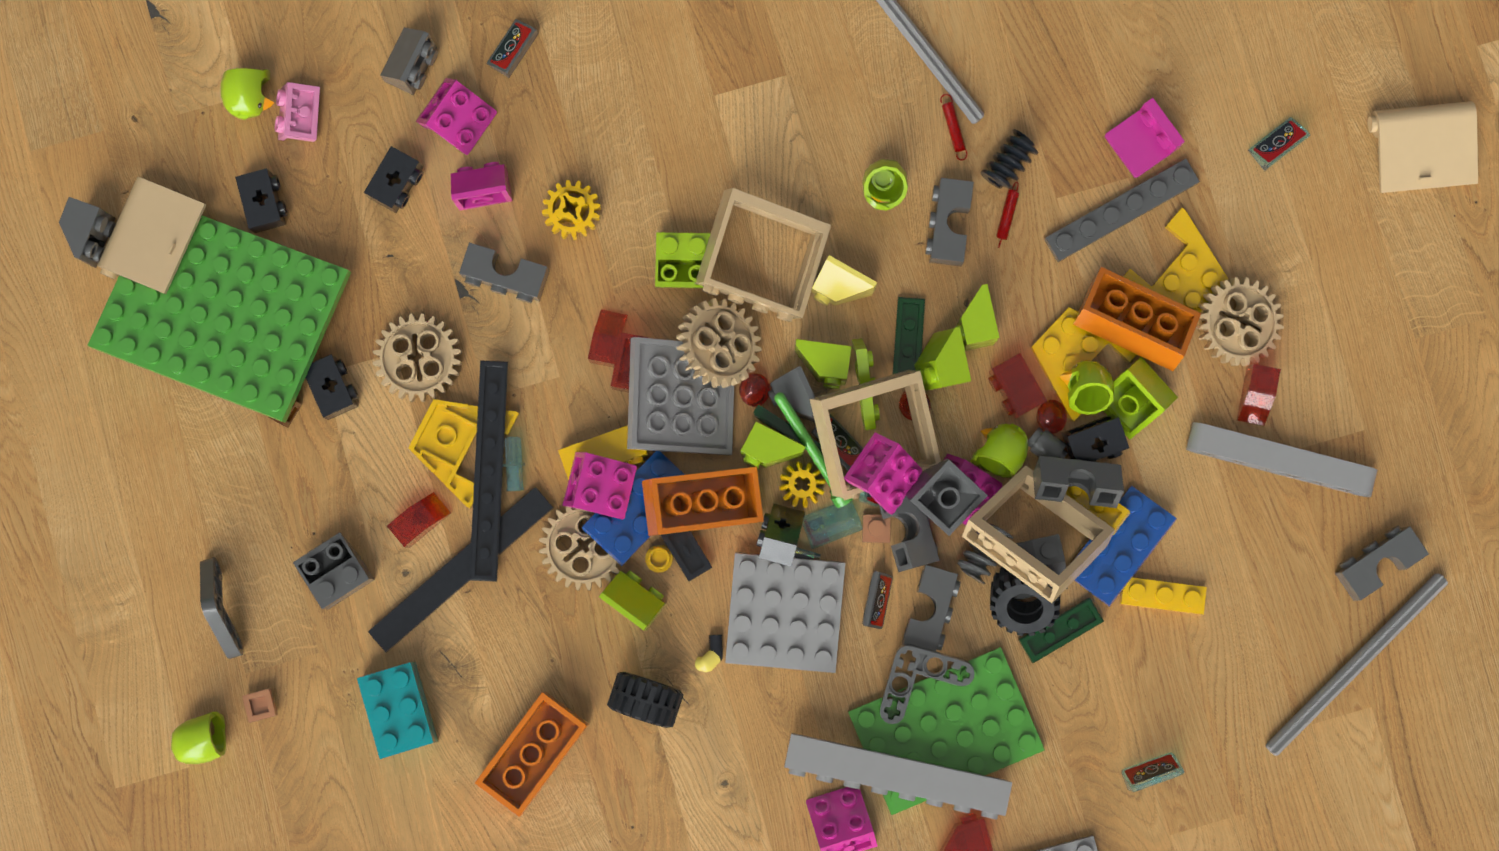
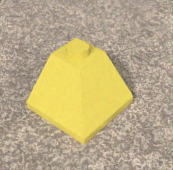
M829 255L811 292L815 294V300L826 306L829 303L839 305L872 296L877 282Z

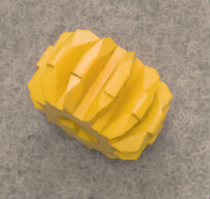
M798 461L796 463L798 471L795 472L790 465L786 467L791 477L781 474L780 479L789 483L780 485L779 490L790 491L784 495L783 499L785 501L789 500L792 496L795 497L792 502L793 507H796L798 500L802 499L803 508H807V498H810L816 504L818 499L813 493L823 495L825 492L817 488L816 485H823L826 482L825 479H815L821 473L819 469L815 470L812 474L810 473L812 463L809 462L806 470H802V463ZM799 478L802 481L807 479L810 483L807 484L809 489L807 491L803 489L796 490L795 486L798 483L795 481Z

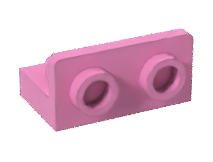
M287 82L278 90L276 104L280 106V113L275 119L274 127L275 132H278V140L284 141L289 138L311 142L316 141L320 87Z

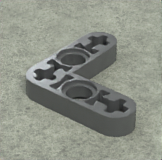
M215 557L200 561V603L203 614L226 657L232 659L242 656L243 646L241 639L223 606L220 565Z
M912 644L901 645L895 653L880 704L881 718L889 724L899 723L903 719L916 674L957 686H966L974 679L975 672L970 662L961 658ZM907 650H911L912 656L916 657L915 661L910 660L907 666L908 671L913 670L911 675L905 671H895L896 666L902 669L904 660L900 655L901 653L906 654ZM933 657H937L943 662L942 669L936 673L927 669V662ZM947 661L953 662L951 668L957 670L961 666H966V672L969 673V676H963L962 680H959L957 674L949 671V677L944 676L947 671ZM898 676L906 678L908 681L907 688L904 691H896L892 687L894 678ZM888 693L896 697H905L904 701L898 699L896 707L900 713L894 714L893 717H888V711L884 710L885 707H891L893 697H887Z

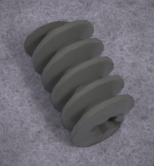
M990 524L1006 537L1012 539L1014 538L1012 535H1010L1003 529L999 528L998 526ZM969 543L973 552L967 550L963 552L968 561L959 560L957 564L965 574L985 585L980 576H990L991 573L986 568L987 565L996 567L997 564L993 559Z

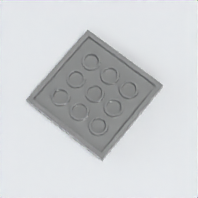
M641 337L631 338L627 449L732 455L734 386L722 388L720 385L712 388L711 382L705 385L702 384L703 376L694 379L695 370L692 368L686 371L685 369L689 364L688 360L680 361V358L685 354L684 351L677 350L676 348L682 345L683 341ZM716 357V358H715L716 364L720 367V366H721V365H720V361H719V359Z
M735 552L725 663L836 673L845 562L793 558L792 566L790 567L759 558L760 554Z

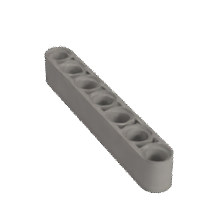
M1197 422L1192 423L1186 450L1363 497L1372 496L1378 471L1375 468Z

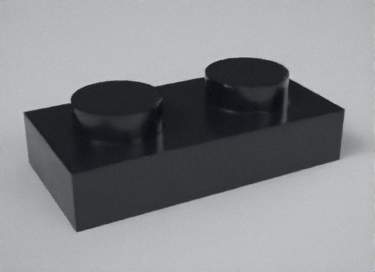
M691 531L661 535L689 582L712 568Z

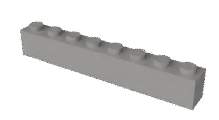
M795 733L790 735L784 767L789 768V774L805 777L806 772L817 774L816 780L832 783L833 778L844 780V786L860 789L862 784L871 786V792L887 795L888 790L898 792V798L915 801L916 797L926 798V804L942 807L944 802L953 804V810L970 813L971 809L982 811L981 816L991 819H998V815L1006 816L1012 782L1004 779Z

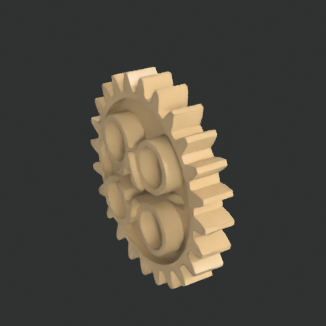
M1238 277L1230 278V283L1228 280L1220 281V287L1218 285L1212 286L1213 294L1203 295L1207 303L1198 305L1204 312L1199 318L1202 320V324L1196 326V329L1204 331V334L1199 337V340L1207 339L1208 341L1204 349H1214L1211 355L1212 358L1221 356V363H1228L1230 361L1231 366H1238L1239 363L1242 366H1248L1250 361L1252 363H1259V356L1261 358L1268 357L1266 349H1276L1272 340H1281L1276 330L1284 329V326L1278 324L1277 320L1283 318L1284 315L1276 314L1275 310L1281 304L1272 303L1276 296L1275 294L1266 295L1268 286H1262L1258 289V280L1251 281L1249 284L1248 277L1241 278L1240 281ZM1231 297L1236 301V308L1234 310L1229 305ZM1255 308L1258 309L1260 313L1258 321L1255 320L1253 316ZM1221 311L1224 315H1227L1230 318L1220 316L1219 312ZM1239 317V321L1231 319ZM1221 323H1224L1226 326V333L1224 336L1221 334L1219 329ZM1241 323L1247 324V325H1250V326H1241ZM1251 326H1256L1260 328V332ZM1246 333L1250 337V344L1248 346L1244 343V335Z
M713 298L708 303L705 300L699 303L698 306L690 308V313L683 316L685 322L678 325V328L684 333L676 336L678 340L683 341V344L676 348L685 353L680 358V361L688 360L689 362L685 368L686 371L693 368L695 370L693 378L696 379L703 376L702 384L705 385L711 382L712 388L720 385L722 388L739 384L740 380L743 381L749 378L748 373L756 370L752 364L760 361L754 354L762 351V348L755 345V342L761 340V337L754 336L753 334L758 329V326L750 327L749 325L753 319L752 316L745 319L743 317L745 309L736 311V303L733 302L727 306L726 299L717 302L716 298ZM718 320L721 321L723 329L719 327ZM699 335L703 337L704 345L700 342ZM734 342L737 343L739 351L736 350ZM716 357H717V358L719 359V361H720V365H721L720 367L716 364V361H715V358H716Z
M411 313L408 322L400 316V325L396 326L390 322L389 325L392 331L389 333L382 330L381 332L386 338L384 341H375L381 346V350L373 351V354L380 357L379 360L373 362V365L381 367L375 374L378 377L385 376L381 385L388 386L392 384L389 392L394 394L399 390L398 398L402 400L407 394H409V401L411 402L415 401L417 395H419L422 402L426 401V394L436 399L435 391L439 390L445 394L446 390L443 385L447 383L453 386L454 383L450 376H459V373L454 370V366H460L462 362L455 359V356L461 355L462 351L454 349V347L460 342L458 339L450 340L454 334L453 330L450 329L444 332L446 324L442 321L436 326L437 318L434 316L428 322L426 321V315L421 313L419 320H416L415 316ZM414 334H417V350L424 356L419 359V366L423 377L421 382L418 381V365L412 360V358L416 357L413 342ZM428 336H434L436 339V344L431 349L423 347V341ZM401 340H407L409 343L408 349L403 353H398L396 350L397 343ZM438 363V373L434 376H428L426 372L428 365ZM406 366L411 367V377L407 380H401L399 376L401 369Z
M566 507L567 513L565 514L556 510L558 519L548 518L552 527L542 528L548 534L547 538L539 539L540 542L546 544V548L539 550V553L547 554L548 556L542 561V564L551 563L552 565L547 573L557 572L555 581L559 582L565 578V587L567 588L572 582H575V587L578 591L582 583H585L590 591L592 582H595L600 588L602 587L601 579L605 578L611 582L612 579L609 573L611 571L616 574L620 572L616 567L618 562L609 554L606 556L598 555L596 553V545L598 544L596 541H592L588 545L590 550L587 553L581 550L568 562L564 561L568 554L580 547L579 540L582 539L586 542L591 539L588 534L580 532L579 525L583 520L590 519L595 513L582 509L572 510L570 507ZM562 536H568L572 540L571 548L567 551L558 549L557 542ZM578 558H586L589 562L588 569L583 573H578L574 569V562Z

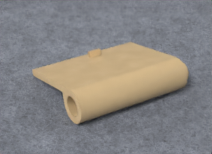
M1473 101L1375 110L1372 116L1368 117V130L1378 138L1380 193L1478 184L1477 110Z
M137 177L97 264L98 267L102 268L100 273L112 279H116L117 275H120L167 294L206 204Z

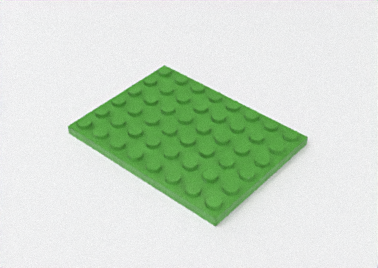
M201 216L167 294L119 275L87 346L286 423L351 272L348 269Z

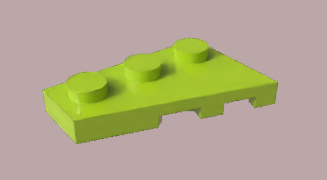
M862 338L852 339V349H854L857 359L855 361L857 381L859 384L875 380V377L870 378L869 367H874L872 350L867 351ZM872 397L860 400L864 429H876L875 421L880 420L878 404H873Z

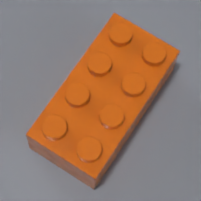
M1100 267L1089 286L1073 325L1174 371L1186 354L1201 313Z
M757 467L652 478L642 481L648 536L764 522Z
M546 691L542 692L476 780L475 784L520 817L590 724Z

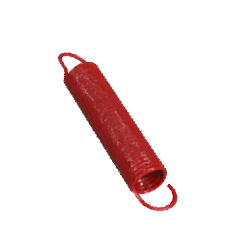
M944 94L948 95L952 101L942 105L945 120L955 152L966 151L964 159H959L956 154L957 159L963 161L967 158V150L952 97L949 94Z
M1015 182L1012 190H1008L996 234V237L1001 239L998 248H1000L1001 241L1007 240L1019 197V193L1015 192L1019 187L1018 182ZM1017 183V189L1013 190L1015 184Z

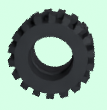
M1001 567L1000 573L996 572L991 582V615L994 620H997L999 627H1006L1007 632L1012 634L1015 631L1019 636H1023V633H1029V636H1033L1036 631L1043 633L1046 631V626L1052 627L1055 624V619H1058L1060 615V595L1051 603L1004 567ZM1019 594H1030L1037 597V599L1030 602H1022L1013 597Z
M618 672L607 706L613 711L656 726L670 728L674 726L684 694L676 688L628 672Z

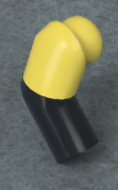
M709 635V651L703 657H697L695 660V667L698 671L710 672L722 661V635Z

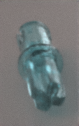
M507 437L505 438L506 464H503V467H506V490L523 491L522 466H525V463H522L521 438Z

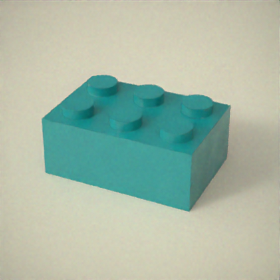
M409 662L357 678L379 759L438 742L416 662Z

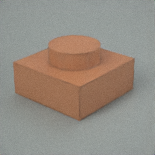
M863 514L862 542L890 543L891 518L883 519L882 515Z
M271 688L242 696L249 723L278 715Z

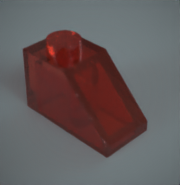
M601 309L588 354L590 363L617 368L628 315Z
M1252 364L1246 368L1236 421L1265 426L1276 397L1281 369Z
M433 492L407 508L389 523L387 527L405 548H411L447 518L451 512Z
M976 813L960 817L961 822L954 824L940 851H993L984 818L982 816L977 817Z

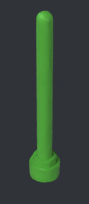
M781 392L777 393L774 397L777 405L803 446L806 447L805 449L830 487L822 453L786 396ZM830 490V499L836 508L843 507L853 500V498L843 500L841 497L832 496V491Z

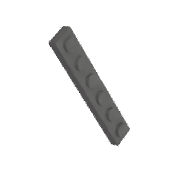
M1184 159L1047 236L1044 240L1056 261L1060 262L1197 185L1200 181L1187 159Z

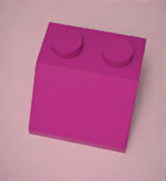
M490 162L484 164V168L474 170L473 167H462L457 169V173L450 174L451 198L459 211L513 201L508 171L504 164L500 165L499 162Z

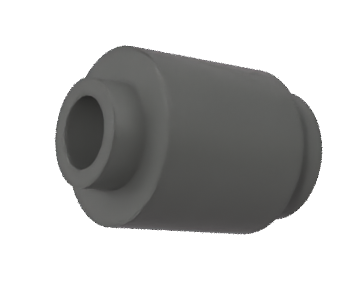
M1039 427L1028 440V446L1031 448L1029 451L1038 458L1039 456L1064 458L1068 453L1064 450L1067 444L1047 429L1044 431Z

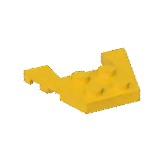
M1181 208L1165 226L1170 233L1186 245L1177 258L1153 286L1149 285L1131 269L1123 277L1200 313L1202 309L1198 305L1207 303L1203 295L1213 294L1211 287L1216 285L1220 287V281L1228 280V277L1186 210Z
M1068 307L1036 341L1031 350L1044 374L1052 384L1059 401L1062 402L1067 411L1069 419L1074 422L1081 414L1069 407V389L1060 376L1070 371L1074 365L1081 361H1092L1106 345H1109L1127 363L1131 362L1137 354L1073 325L1078 311Z
M433 399L408 449L466 507L471 509L473 505L474 483L457 475V472L477 435L478 406ZM506 410V435H509L519 416V413L516 411Z

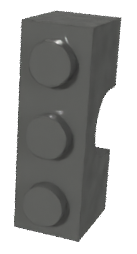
M941 178L939 185H934L932 201L937 202L936 211L930 212L929 228H933L932 239L927 238L925 254L930 255L929 263L960 267L963 265L967 235L952 232L948 227L947 218L953 213H969L974 182Z
M469 242L459 272L465 278V283L475 287L485 284L491 286L490 291L501 295H506L507 292L517 294L516 299L526 303H532L533 300L540 302L550 272L547 266L521 259L518 269L513 274L503 276L498 274L495 269L498 258L497 252Z
M1039 456L1033 472L1035 499L1062 502L1068 487L1076 486L1087 493L1089 505L1117 508L1124 492L1122 468L1118 464Z
M905 496L902 504L893 515L887 513L879 505L883 519L897 518L905 527L903 541L891 546L898 573L940 561L928 516L914 505L907 496Z
M1398 525L1384 534L1386 539L1378 544L1377 541L1368 544L1362 549L1364 554L1356 559L1352 556L1339 565L1341 569L1335 575L1353 601L1364 599L1384 585L1376 571L1381 559L1388 558L1395 564L1398 570H1407L1429 555L1410 526L1400 528Z
M924 565L917 592L925 594L932 599L934 612L925 621L909 618L901 645L912 644L933 651L942 650L945 640V634H941L944 623L949 624L953 608L949 607L951 597H957L961 581H957L958 574Z

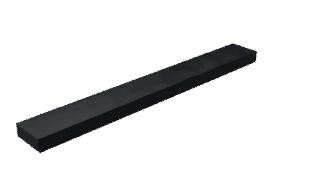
M480 360L469 581L497 582L508 380V362Z
M536 487L501 516L499 555L554 509ZM471 543L368 631L385 653L391 650L469 582Z

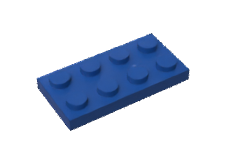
M656 451L635 473L625 518L618 519L595 513L582 526V529L622 566L650 537L648 536L642 481L685 474L664 454Z
M1133 486L1129 488L1119 501V504L1130 510V515L1117 532L1112 535L1108 546L1074 580L1109 607L1177 520L1176 517ZM1091 539L1087 542V544L1080 551V553L1092 542Z

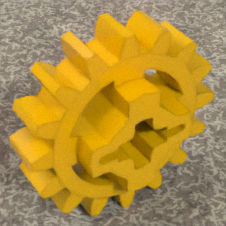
M566 180V187L563 188L557 183L556 192L547 191L551 197L550 200L543 199V204L548 209L542 210V215L549 217L545 224L547 226L554 225L552 228L553 234L561 231L562 239H566L568 234H571L573 239L577 240V233L580 232L586 237V229L588 227L592 230L596 228L593 220H600V215L595 213V211L601 210V205L594 203L598 199L597 194L589 195L591 187L588 185L582 189L581 181H577L575 186H572L570 180ZM568 193H576L581 196L579 198H575L569 196ZM560 198V206L554 212V206L557 200ZM566 201L575 208L577 219L568 212ZM590 208L587 219L583 221L584 211ZM569 222L574 224L575 227H567L561 224Z

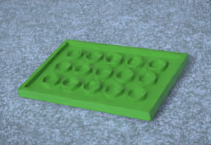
M1001 647L968 660L975 672L974 679L969 685L957 686L930 677L914 683L905 715L899 723L889 724L881 718L880 704L882 697L848 711L863 749L981 775L991 774L1045 751ZM961 666L959 670L949 668L944 676L949 677V671L954 672L959 680H962L963 676H969V673L966 672V666ZM904 687L897 691H904L907 687ZM890 693L887 697H893L891 707H885L884 710L888 711V717H893L894 714L900 713L896 707L898 699L904 701L905 697H896ZM889 790L887 795H883L891 815L927 800L921 797H916L915 801L898 798V792Z

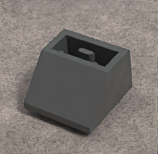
M403 28L380 74L384 82L411 95H414L417 89L420 90L426 79L424 74L428 66L434 64L438 55L437 47L430 34L421 30Z
M68 197L59 220L61 229L74 257L91 267L97 268L108 237L110 238L116 225V218L99 207Z
M341 532L293 562L321 609L329 610L375 580L360 555Z

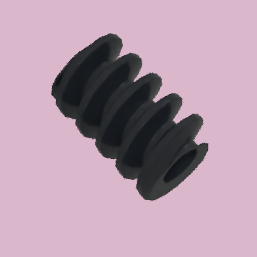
M1013 129L1014 136L1010 135L1006 138L1008 145L1002 144L1000 146L1001 153H995L993 155L994 161L987 163L988 170L980 172L985 180L999 189L1002 187L1011 189L1012 185L1008 179L1011 178L1017 181L1019 178L1015 170L1025 171L1021 164L1022 161L1031 164L1032 160L1028 154L1038 155L1039 153L1034 147L1035 144L1025 134L1016 129Z

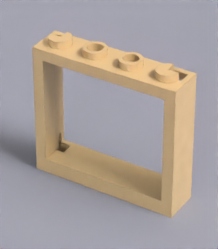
M735 188L724 190L695 284L703 286L702 291L718 295L720 292L728 295L727 300L743 304L745 301L753 304L752 309L768 313V310L775 312L777 313V318L784 321L792 322V319L803 318L831 225ZM733 205L811 234L789 307L711 279Z
M906 370L810 399L832 496L841 497L843 500L856 499L860 497L859 493L864 491L848 482L845 483L828 412L829 409L905 387L921 455V460L915 462L922 468V471L941 462L920 371Z
M1025 465L968 520L962 537L1049 602L1053 603L1108 546L1115 529L1066 494L1062 502L1035 499L1034 471ZM1019 489H1022L1092 540L1060 575L1056 574L986 522Z

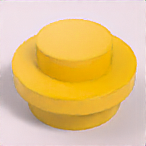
M656 545L647 551L645 562L650 570L661 573L671 567L673 556L667 547Z

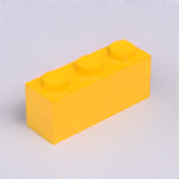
M627 425L558 450L569 480L575 452H587L628 464L638 465L644 462L643 457L648 456L647 450L627 449Z

